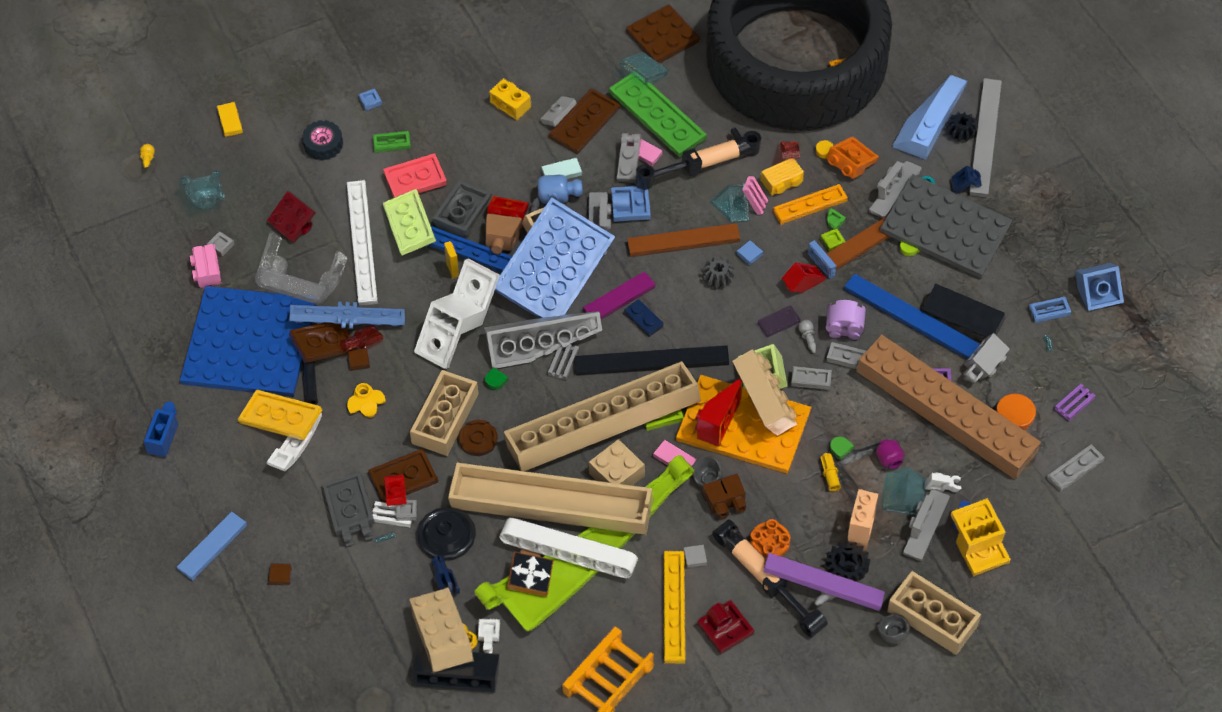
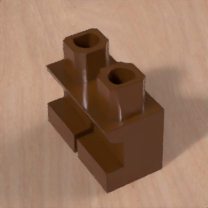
M738 473L722 478L721 482L716 480L702 485V496L708 502L711 513H715L719 519L729 516L728 508L734 507L736 513L746 511V493Z

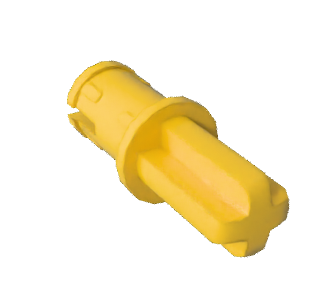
M824 453L820 458L824 469L823 476L826 477L829 491L834 492L841 489L837 475L838 469L835 468L832 455Z

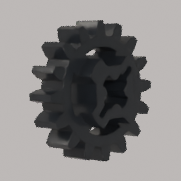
M846 541L845 545L838 542V548L832 546L831 552L827 553L828 573L833 572L834 575L858 582V578L864 579L865 573L869 571V553L863 552V546L858 548L857 542H854L853 545H850L849 541Z

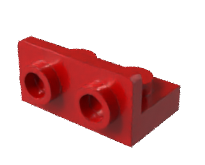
M493 196L488 205L487 214L522 218L523 222L529 208V202Z

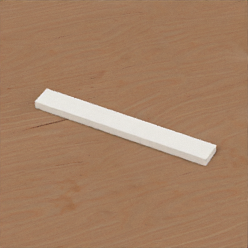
M365 180L347 182L359 306L378 304Z

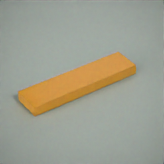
M838 184L773 207V212L781 225L847 202L848 197L841 185Z

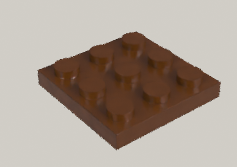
M670 4L626 27V32L656 65L700 42V37Z

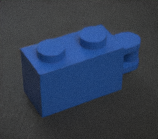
M166 402L162 410L156 409L144 439L147 454L167 456L178 427L177 412L173 402Z

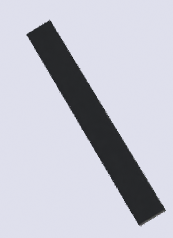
M728 345L575 356L576 376L661 370L679 362H683L686 368L729 365Z

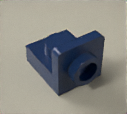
M965 166L951 176L953 191L958 194L970 185L978 188L982 186L980 172L969 166Z

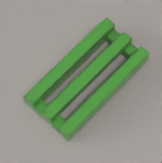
M409 131L373 135L375 153L411 149Z

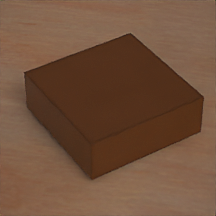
M367 349L348 351L351 371L370 368Z
M271 564L270 585H290L291 564Z

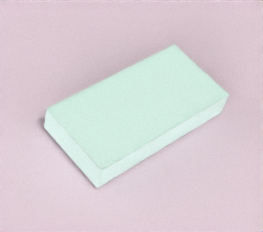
M577 158L542 166L543 175L561 174L565 175L567 179L582 176Z

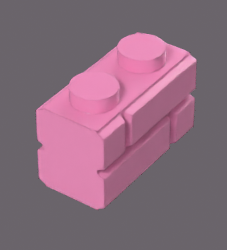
M209 244L204 245V247H193V255H190L191 266H195L196 269L192 270L194 282L198 281L200 288L220 285L222 282L215 245Z

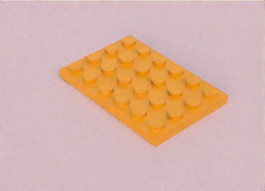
M700 375L697 384L701 401L688 406L676 436V441L788 474L810 415L811 406L790 400L786 401L788 406L792 407L797 415L795 418L797 425L777 436L765 427L747 389L742 387L741 403L718 447L697 439L695 428L698 421L696 420V415L699 409H703L707 401L726 389L731 383Z

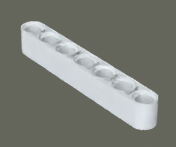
M508 518L500 534L501 541L508 545L622 578L631 577L638 560L637 556L632 552L515 518Z

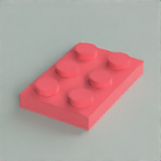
M435 153L383 169L394 198L414 189H417L418 193H422L447 185V180Z

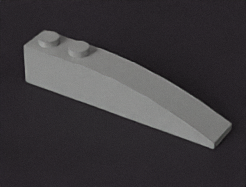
M600 312L552 316L485 327L492 368L532 362L543 355L552 353L561 345L564 348L577 340H582L602 331Z

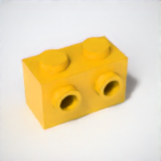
M504 78L489 91L490 103L515 120H518L531 108L530 95Z

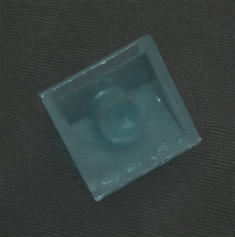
M909 467L887 474L882 510L918 515L916 509L920 500L924 501V482L926 479Z

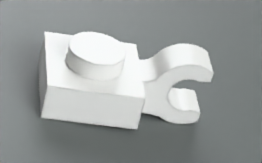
M931 473L924 482V489H934L939 492L950 490L957 493L961 486H957L954 483H958L961 477L952 476L950 478V476L941 473Z
M479 619L478 641H484V653H492L493 641L499 642L500 620Z

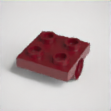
M287 191L267 219V222L295 243L300 235H305L311 230L313 225L311 219L316 212L293 193Z
M731 600L723 605L722 603L713 605L707 611V615L697 620L698 626L720 654L754 634L752 626Z

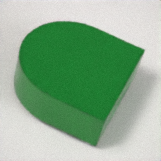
M494 367L485 376L486 386L491 390L501 389L509 381L505 374Z

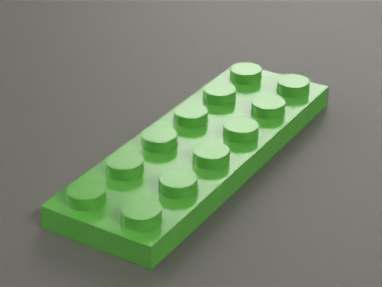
M637 70L609 88V93L679 158L683 155V151L692 149L707 139V134Z

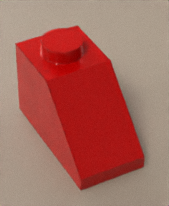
M795 262L782 277V280L786 283L785 286L789 291L803 293L825 281L826 277L816 265Z

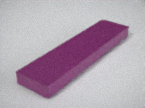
M644 271L584 306L583 312L599 311L600 319H603L654 289L655 283Z

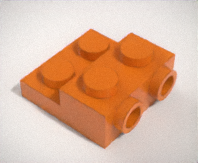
M852 136L831 146L826 159L830 165L838 167L843 175L854 179L864 174L867 167L877 163L879 156Z

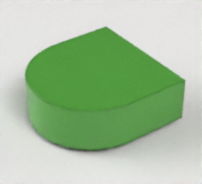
M836 437L830 444L831 453L839 460L854 449V445L844 437Z

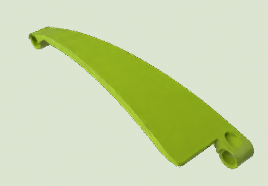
M682 455L674 457L664 473L645 487L652 488L653 504L649 518L667 497L694 473L693 467ZM590 527L577 537L621 549L636 533ZM544 556L542 558L554 560L547 597L507 589L509 576L496 584L482 583L476 588L474 594L486 609H492L503 603L524 630L531 631L567 602L599 571L550 556Z

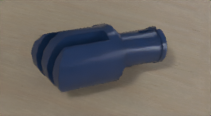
M437 556L434 557L431 563L436 572L434 580L438 590L449 588L451 595L453 592L455 595L459 594L460 588L451 569H447L444 557L439 556L440 562Z

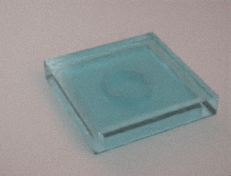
M644 52L624 58L620 62L623 68L644 83L665 77L669 72L668 69Z

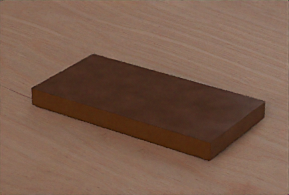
M591 88L548 134L549 138L578 155L620 109V104Z

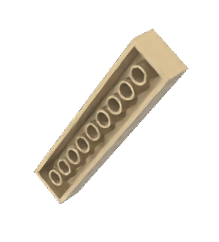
M679 362L506 430L504 435L507 448L519 469L526 471L700 402L699 387L684 363Z

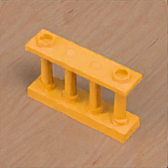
M615 626L562 684L563 694L570 698L573 693H578L599 709L598 712H614L615 706L645 673L648 674L653 669L654 654L650 652L644 659L622 643V631ZM613 649L619 650L638 664V667L630 673L612 660L609 654ZM600 664H605L625 679L619 688L596 672V668ZM587 678H591L609 691L612 696L604 703L584 688L582 683Z

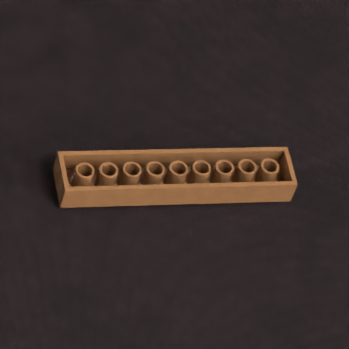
M881 335L859 359L857 367L859 374L1016 480L1037 455L1041 441L885 336Z

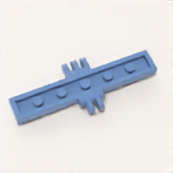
M338 302V307L290 305V321L297 323L331 322L342 324V328L349 325L351 329H353V325L360 324L399 326L405 325V309L357 307V302H353L352 306H349V302H346L345 306L342 305V302Z

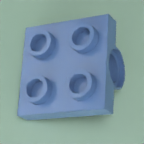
M637 186L611 188L614 222L651 219L648 190L639 189Z

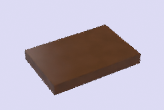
M326 322L290 330L289 336L304 363L346 354L348 351L357 349L347 328H342V324Z
M423 448L368 470L383 503H386L385 476L404 475L406 495L438 483V478Z

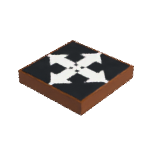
M514 551L507 589L547 597L554 560Z

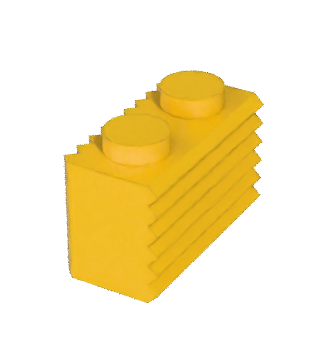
M791 157L761 171L760 180L773 196L774 194L783 193L787 188L799 186L803 182L804 171L794 160V157Z

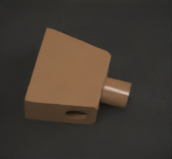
M487 214L486 247L491 248V251L495 254H500L502 250H512L522 233V218Z

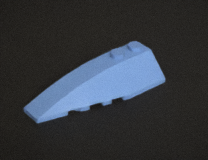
M950 75L906 120L892 147L926 160L962 94L967 81Z

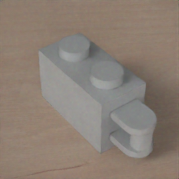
M994 333L984 338L964 363L967 370L963 375L973 384L978 379L990 378L997 371L995 367L1005 361L1007 358L1006 353L1010 349Z

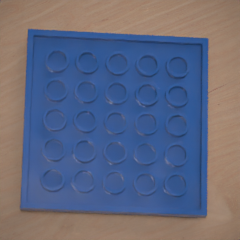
M205 286L180 378L181 384L252 393L260 390L280 396L294 397L303 359L291 340L289 332L290 330L311 326L312 322L297 323L290 321V305L316 306V298Z

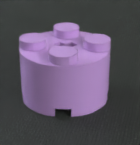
M838 300L832 306L830 303L826 319V330L829 332V336L831 338L848 336L852 340L859 339L860 335L864 332L866 308L863 305L862 308L857 306L858 302L851 300Z

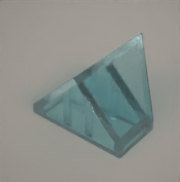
M745 184L728 185L710 201L731 222L749 221L748 199L742 191Z

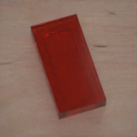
M780 142L782 159H800L798 142Z

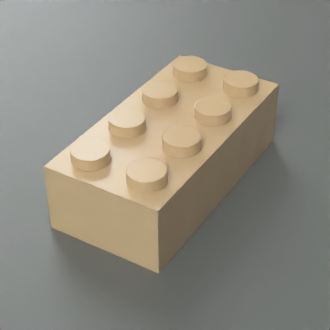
M752 349L733 360L765 427L778 436L797 425L795 420L797 415L794 409L788 406L786 402L788 397L785 392L779 389L778 385L780 382L775 374L772 375L770 371L772 366L768 359Z
M441 370L410 431L412 444L448 456L479 394L478 383Z
M911 571L891 597L888 605L889 613L904 617L911 627L955 655L958 654L976 630L981 617L980 613Z
M449 588L409 599L412 616L433 672L473 661L471 644Z

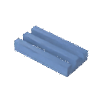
M815 240L810 242L808 255L829 279H832L836 276V264Z
M1065 297L1029 304L1028 307L1029 311H1031V316L1034 317V323L1071 315V309Z

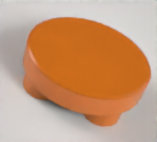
M1008 394L1000 399L996 412L1025 431L1035 419L1036 408L1028 397L1021 394Z
M774 519L757 525L751 532L750 544L765 559H767L769 553L782 557L790 547L791 538L788 530Z

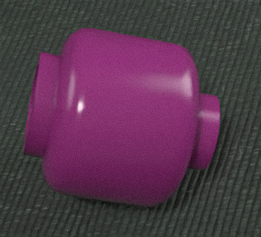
M885 439L878 444L876 456L883 467L895 469L903 463L905 453L896 440Z

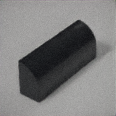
M936 283L922 309L983 337H988L993 333L997 336L1005 320L1004 312Z
M418 647L413 667V686L496 692L499 654L472 652L473 661L433 672L425 648Z

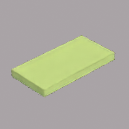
M417 189L383 202L401 255L436 241Z

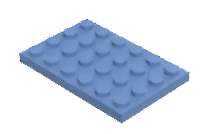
M551 197L501 273L495 291L538 318L566 315L615 236Z

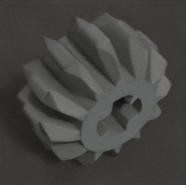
M721 256L719 260L713 257L711 261L706 262L703 268L704 281L708 282L709 287L715 285L716 289L719 286L725 288L726 284H731L735 275L733 264H729L728 259L723 261Z

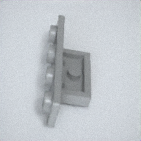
M897 161L893 167L891 166L888 169L885 178L879 181L877 185L878 198L870 207L869 212L881 218L888 216L911 175L918 176L922 168L909 161H906L904 164Z
M589 193V221L606 231L611 230V219H607V215H611L608 193Z
M932 489L930 494L926 495L924 501L920 500L916 509L918 515L917 517L913 516L909 524L911 535L903 551L904 555L922 561L950 498L949 495Z

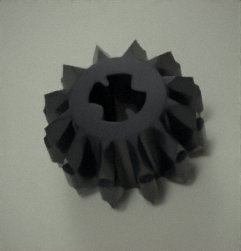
M958 111L955 115L951 114L947 122L948 135H952V139L958 138L959 142L962 139L968 141L969 138L973 139L978 129L976 118H973L972 114L967 115L965 111L963 114H960Z

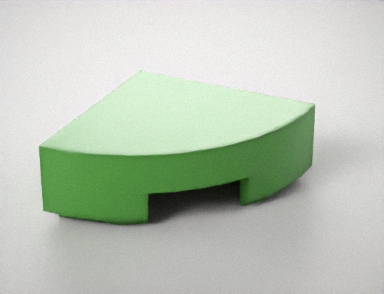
M831 208L828 212L827 224L831 230L838 229L845 222L846 217Z

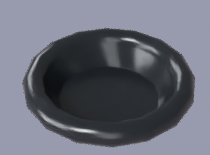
M451 507L437 508L426 514L420 521L416 532L418 544L423 552L432 558L437 556L439 559V556H443L444 560L456 559L466 554L473 546L476 537L475 524L470 516L460 509Z

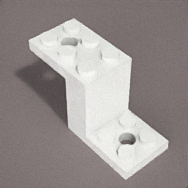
M469 258L466 259L453 294L431 302L414 353L444 369L449 368L460 335L483 324L500 275ZM474 279H476V280L479 281V283H480L479 289H476V288L474 287V285H473ZM435 338L440 341V348L435 346Z

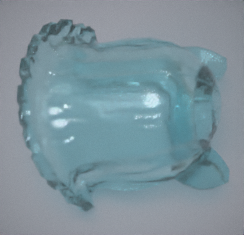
M215 170L212 171L211 175L195 179L185 175L179 180V186H185L189 200L198 208L209 209L218 200H225V195L221 191V183L217 178L222 174L220 171Z

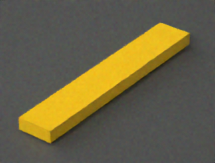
M664 551V663L685 664L684 551Z

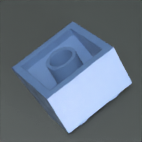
M1106 263L1075 271L1077 288L1088 311L1124 303L1119 266Z

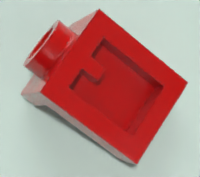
M404 475L385 476L387 506L407 504Z

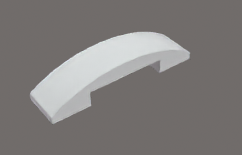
M322 413L304 441L287 437L280 449H275L267 461V465L283 471L289 469L300 457L311 440L320 422Z

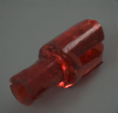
M371 325L355 331L354 336L341 340L340 346L344 352L356 347L364 349L383 341L384 338L377 328Z

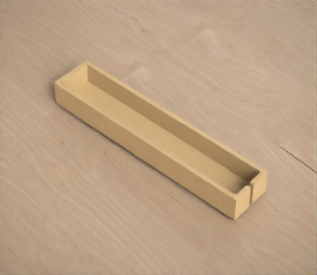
M464 463L456 464L448 497L451 508L644 535L647 534L649 515L651 514L653 504L652 488Z

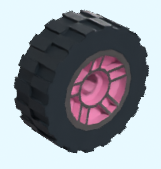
M319 120L308 125L303 131L302 141L304 150L309 157L315 160L324 161L332 157L334 158L343 148L341 129L334 122Z

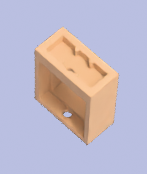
M859 489L850 521L847 541H849L850 545L857 542V547L863 546V551H866L875 518L878 494Z

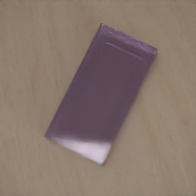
M791 305L758 320V325L767 338L800 323V317Z

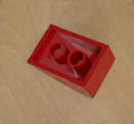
M738 379L707 401L703 409L698 410L696 415L698 422L695 428L697 439L718 447L720 446L741 403V379Z

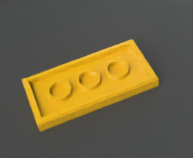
M256 390L237 420L240 424L304 441L321 414L322 408L318 405Z

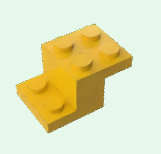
M988 498L951 512V517L959 531L956 544L973 576L1010 563L1011 559L1002 544L1006 532Z

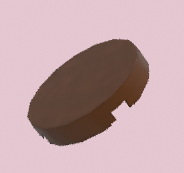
M477 419L470 421L460 430V446L466 453L472 456L487 455L497 445L498 434L496 428L485 420Z

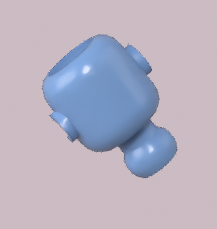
M561 174L544 175L538 179V197L542 204H547L551 197L560 203H567L569 195L576 197L583 195L582 181L579 179L568 182L567 177Z

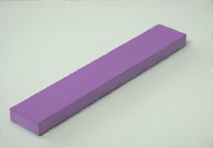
M772 553L768 554L763 570L765 573L880 611L885 591Z

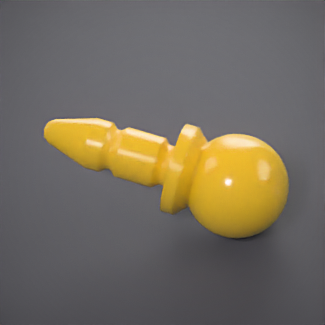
M144 144L140 148L141 159L145 168L150 165V161L155 153L154 147L150 144Z

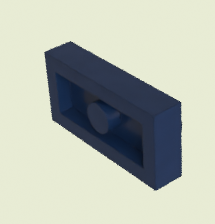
M639 299L624 309V314L648 337L663 328L664 323Z

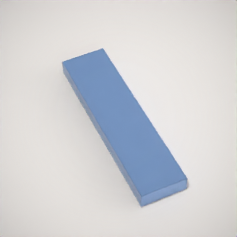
M231 512L177 566L178 571L193 581L247 526L246 521Z

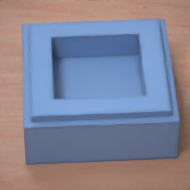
M375 89L358 94L365 111L382 105V101Z
M749 241L737 250V255L748 265H751L763 255V251L752 241Z

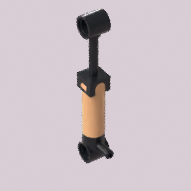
M732 128L730 132L734 140L696 151L695 148L683 151L682 162L656 170L648 164H641L636 169L635 185L639 189L648 190L653 186L655 177L684 168L688 175L692 176L701 173V169L743 155L755 156L760 150L761 135L756 131H748L742 137L737 128Z
M732 520L725 521L713 530L712 534L717 543L722 547H726L762 584V589L771 599L779 593L803 618L799 621V625L807 636L812 638L828 625L827 619L819 610L815 609L812 612H808L785 589L787 587L786 579L763 572L766 559L743 537L739 528Z

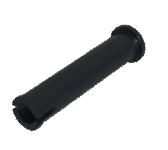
M303 361L306 403L316 405L318 404L315 361L307 363Z

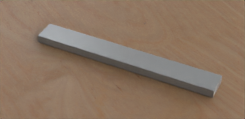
M986 78L983 80L973 169L980 172L982 186L978 188L970 185L969 196L988 198L1001 80Z

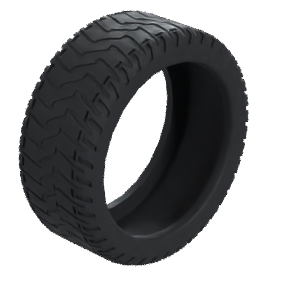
M712 0L708 14L706 54L710 77L716 89L719 90V93L733 108L761 124L765 123L767 126L779 127V129L801 131L805 129L815 130L841 123L860 112L875 97L882 86L888 66L892 35L891 13L886 0ZM791 9L807 10L826 15L841 23L853 34L860 47L853 55L841 63L823 70L808 72L787 71L769 66L752 56L741 45L737 36L748 24L761 16Z

